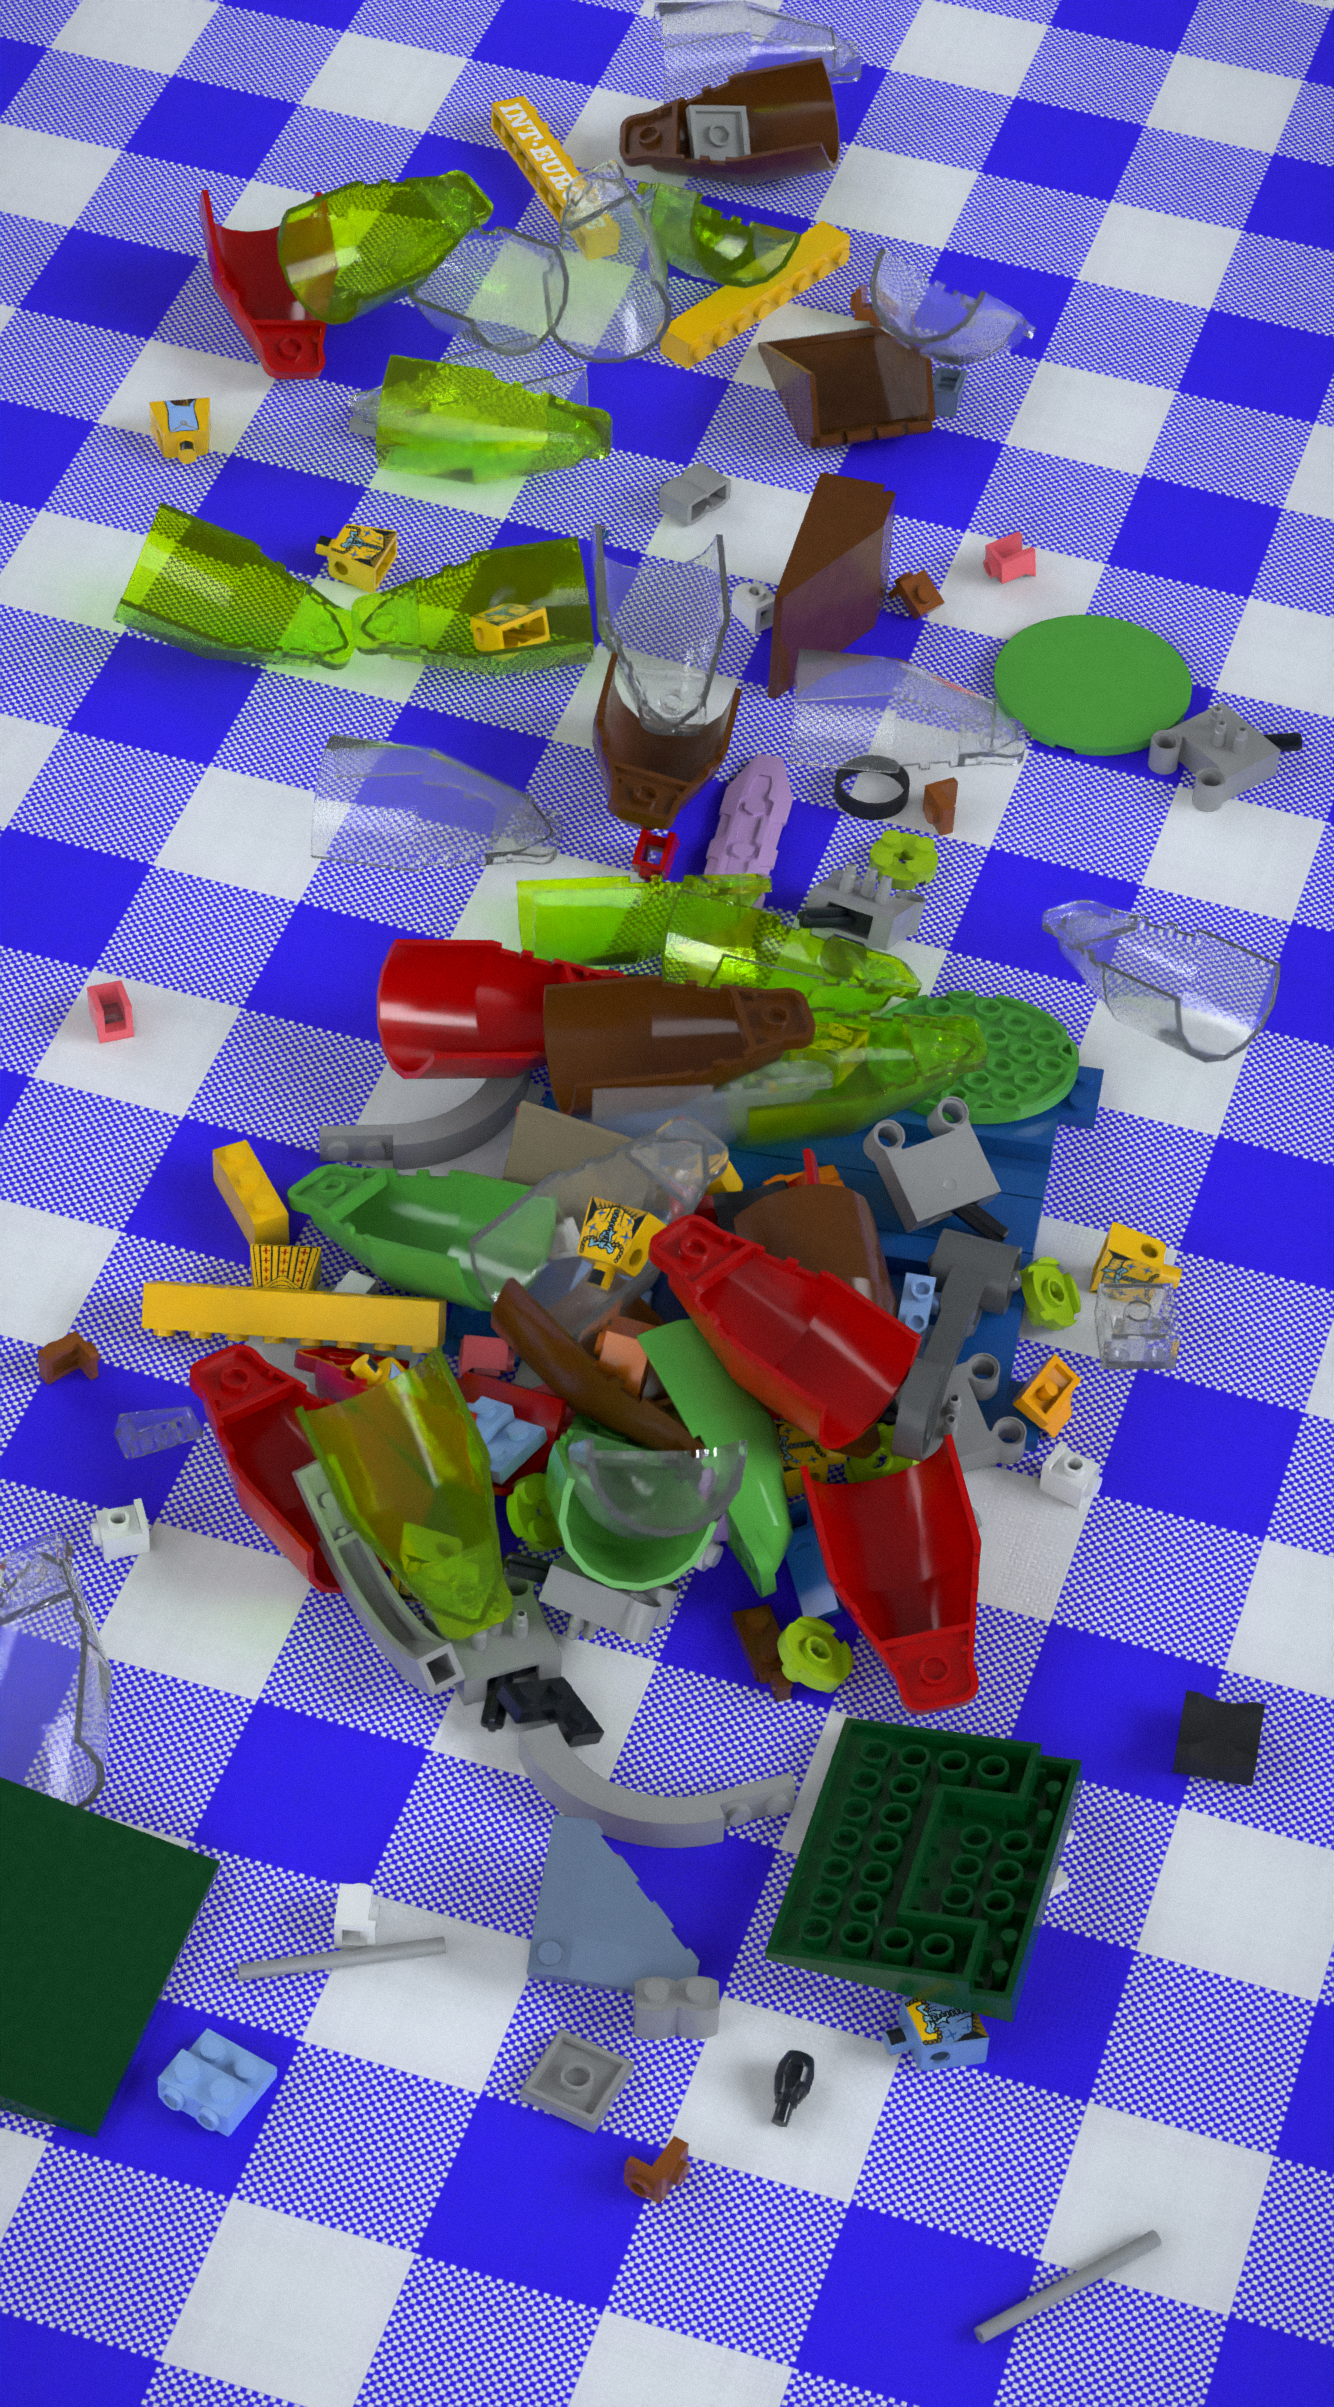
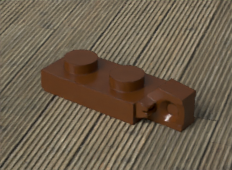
M767 1604L732 1612V1626L755 1682H760L761 1684L769 1683L776 1703L791 1699L790 1692L793 1684L782 1672V1665L784 1663L779 1656L777 1644L781 1631L770 1605Z

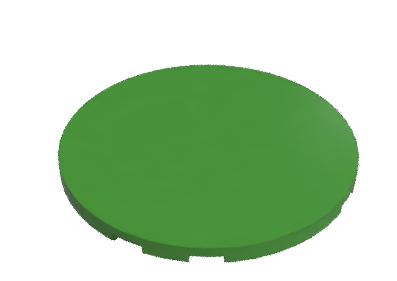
M1097 615L1055 617L1023 629L1013 636L1002 648L995 663L993 678L994 694L998 705L1012 724L1016 727L1021 726L1031 733V738L1053 748L1059 745L1075 749L1076 754L1091 756L1120 755L1150 747L1152 735L1156 731L1169 730L1183 722L1190 706L1192 694L1189 670L1182 657L1169 643L1155 633L1131 622Z
M947 991L946 996L929 998L927 994L918 996L886 1011L874 1022L869 1030L865 1047V1064L871 1079L892 1100L926 1116H929L941 1100L954 1096L963 1100L968 1106V1120L970 1124H998L1022 1120L1040 1114L1063 1100L1073 1088L1078 1075L1079 1051L1076 1042L1072 1041L1067 1035V1029L1058 1020L1038 1007L1000 994L996 995V999L975 996L976 991ZM942 1112L946 1121L954 1122L948 1113Z

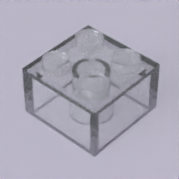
M1098 1283L1094 1317L1101 1369H1175L1180 1344V1333L1173 1283Z

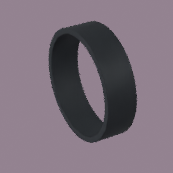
M878 755L857 756L844 762L837 770L834 789L835 800L845 812L857 818L866 820L890 818L905 808L908 802L910 779L906 770L892 759ZM876 772L896 780L903 788V792L897 798L888 802L867 803L849 796L842 789L841 783L846 778L857 773Z

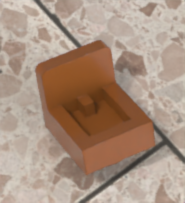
M860 285L856 288L855 293L852 292L850 310L855 311V320L869 321L871 326L882 327L887 326L888 322H892L897 317V304L867 303V285Z
M925 570L915 575L911 571L901 575L894 581L896 586L888 593L891 599L900 595L915 620L940 608L945 603Z
M954 777L925 785L923 812L927 822L933 824L940 836L953 833L958 782Z
M74 1331L57 1341L48 1343L44 1348L38 1350L39 1376L49 1385L80 1368L90 1380L98 1377L99 1353L92 1342H86Z
M674 2136L652 2167L630 2156L625 2162L624 2184L637 2196L650 2198L661 2204L674 2184L680 2186L689 2173L691 2164L687 2162L689 2143Z

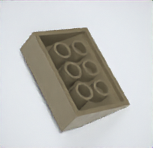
M522 1100L519 1104L502 1180L547 1190L551 1219L572 1216L577 1231L581 1234L591 1196L646 1211L655 1216L659 1148Z

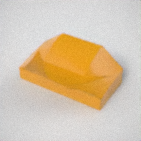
M1054 1354L1028 1379L1014 1397L1013 1405L1054 1439L1072 1416V1393L1082 1379Z

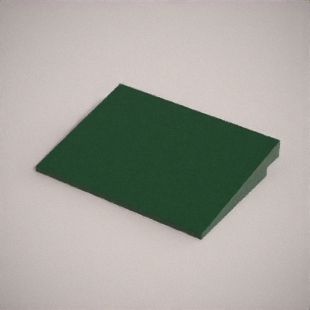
M846 1717L765 1950L766 1960L1013 2023L1083 1785L1082 1760L1042 1755L1041 1743Z
M0 1777V2109L97 2138L220 1869V1861Z

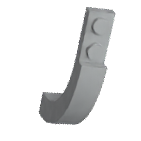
M531 1071L515 1078L487 1079L481 1088L467 1101L444 1114L426 1120L403 1124L319 1126L320 1161L393 1160V1169L406 1170L432 1166L463 1156L494 1138L516 1115V1107L519 1108V1104L525 1099Z
M325 1455L291 1472L320 1536L321 1541L318 1544L331 1572L359 1621L388 1661L413 1686L431 1696L465 1679L466 1676L451 1642L437 1637L428 1630L405 1604L390 1582L365 1536L331 1457Z
M557 1723L519 1733L518 1758L526 1774L542 1795L566 1816L595 1820L605 1833V1836L619 1841L659 1848L705 1846L723 1842L724 1828L727 1826H740L750 1820L768 1815L777 1816L787 1810L794 1809L796 1784L790 1772L699 1796H655L621 1787L594 1772L571 1750Z

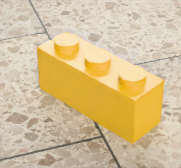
M243 1140L212 1150L213 1180L249 1245L289 1244V1214L248 1141Z

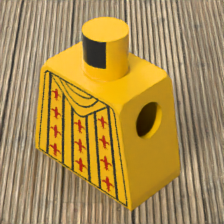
M250 1244L252 1286L316 1291L322 1273L321 1247Z

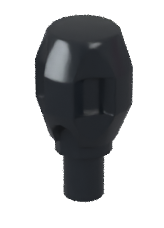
M790 2050L779 2061L774 2076V2102L777 2105L772 2118V2123L777 2126H788L792 2110L796 2109L798 2104L810 2092L814 2079L815 2061L807 2053Z

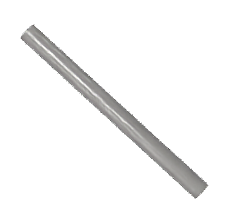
M444 1937L242 1963L237 1964L239 1981L443 1954L446 1953Z
M1151 2230L975 2327L974 2332L977 2339L982 2344L1157 2248L1161 2245L1159 2235L1155 2230Z

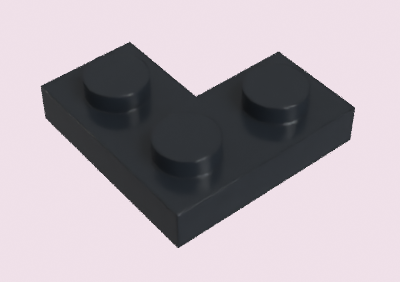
M564 1677L503 1684L496 1695L516 1724L548 1720L550 1724L557 1723L569 1747L598 1744L604 1734V1730Z

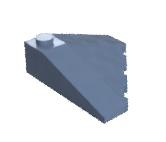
M554 1814L526 1972L529 1979L634 1994V1983L643 1978L664 1977L677 1982L687 1977L698 1976L699 1959L691 1948L686 1950L672 1931L674 1928L673 1924L656 1901L652 1903L638 1886L637 1882H639V1879L621 1854L616 1856L602 1836L605 1833L597 1822L590 1819Z

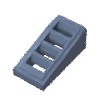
M942 367L936 369L933 376L935 415L956 416L968 371Z

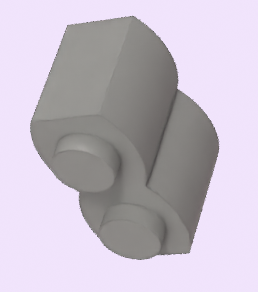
M703 463L695 464L687 468L681 477H675L666 481L660 487L658 508L685 525H693L700 521L708 512L719 509L729 500L731 480Z
M693 1976L676 1982L664 1977H647L634 1983L633 2026L635 2036L648 2040H661L674 2035L687 2039H706L718 2034L720 2001L719 1982L709 1977Z

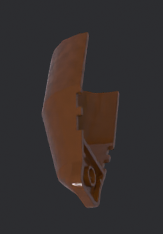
M823 57L735 73L728 76V82L712 89L708 85L701 88L703 93L685 100L683 96L649 112L631 115L624 119L620 126L619 152L623 162L630 167L649 165L653 170L662 173L749 186L835 170L839 165L840 135L832 85ZM689 105L746 106L751 154L726 157L725 161L711 160L709 156L700 155L699 159H691L686 108Z
M612 652L593 721L592 745L608 797L607 806L610 813L616 816L622 823L634 829L648 831L669 829L673 826L676 816L714 778L723 764L728 751L742 690L735 688L733 697L723 714L705 726L686 730L661 728L637 717L622 702L615 685V666L619 653Z
M658 975L545 985L543 997L544 1049L548 1077L558 1111L576 1119L673 1110L778 1062L786 1050L802 1049L810 1046L815 1038L816 1024L807 999L803 993L793 988L760 989L721 984L720 989L697 986V980L686 979V984L663 982V976Z
M822 1183L795 1186L764 1196L733 1219L736 1235L766 1247L765 1253L786 1261L788 1256L800 1260L798 1266L820 1274L821 1270L830 1272L886 1312L896 1317V1297L873 1212L864 1196L843 1186ZM877 1421L856 1440L839 1449L828 1450L859 1459L869 1458L881 1446Z
M592 1265L575 1289L549 1312L514 1277L508 1278L492 1309L491 1327L558 1397L567 1399L566 1405L573 1412L672 1460L707 1459V1450L700 1436L692 1439L652 1365H650L641 1400L623 1388L626 1381L616 1374L611 1379L593 1366L594 1362L600 1359L599 1355L594 1354L598 1335L602 1332L604 1324L610 1325L616 1315L658 1327L667 1324L617 1273H615L608 1292L602 1291L587 1284L594 1267Z

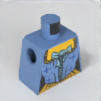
M909 1997L900 2005L899 2027L883 2031L882 2033L885 2049L890 2056L910 2050L918 2069L922 2071L986 2062L989 2036L977 2013Z

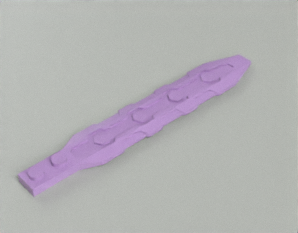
M757 754L726 788L719 811L721 816L715 838L710 841L706 855L708 861L702 882L697 885L693 898V903L695 904L688 928L684 929L677 953L687 979L697 980V986L720 989L721 984H726L747 965L753 943L751 936L757 915L762 912L766 896L764 890L770 870H773L778 855L776 848L782 827L787 824L793 802L782 757Z

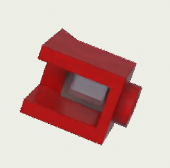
M641 830L631 863L634 871L639 873V878L653 883H657L659 878L668 880L676 851L680 846L677 834L669 831L668 838L653 835L651 830Z

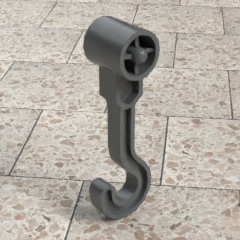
M947 1228L943 1229L935 1252L927 1260V1265L930 1269L929 1276L936 1277L934 1292L941 1293L937 1322L923 1358H915L906 1380L893 1434V1455L919 1462L924 1460L934 1435L949 1379L965 1339L974 1336L983 1311L1004 1316L1009 1308L1013 1292L1018 1290L1022 1284L1021 1276L1018 1273L1022 1247Z

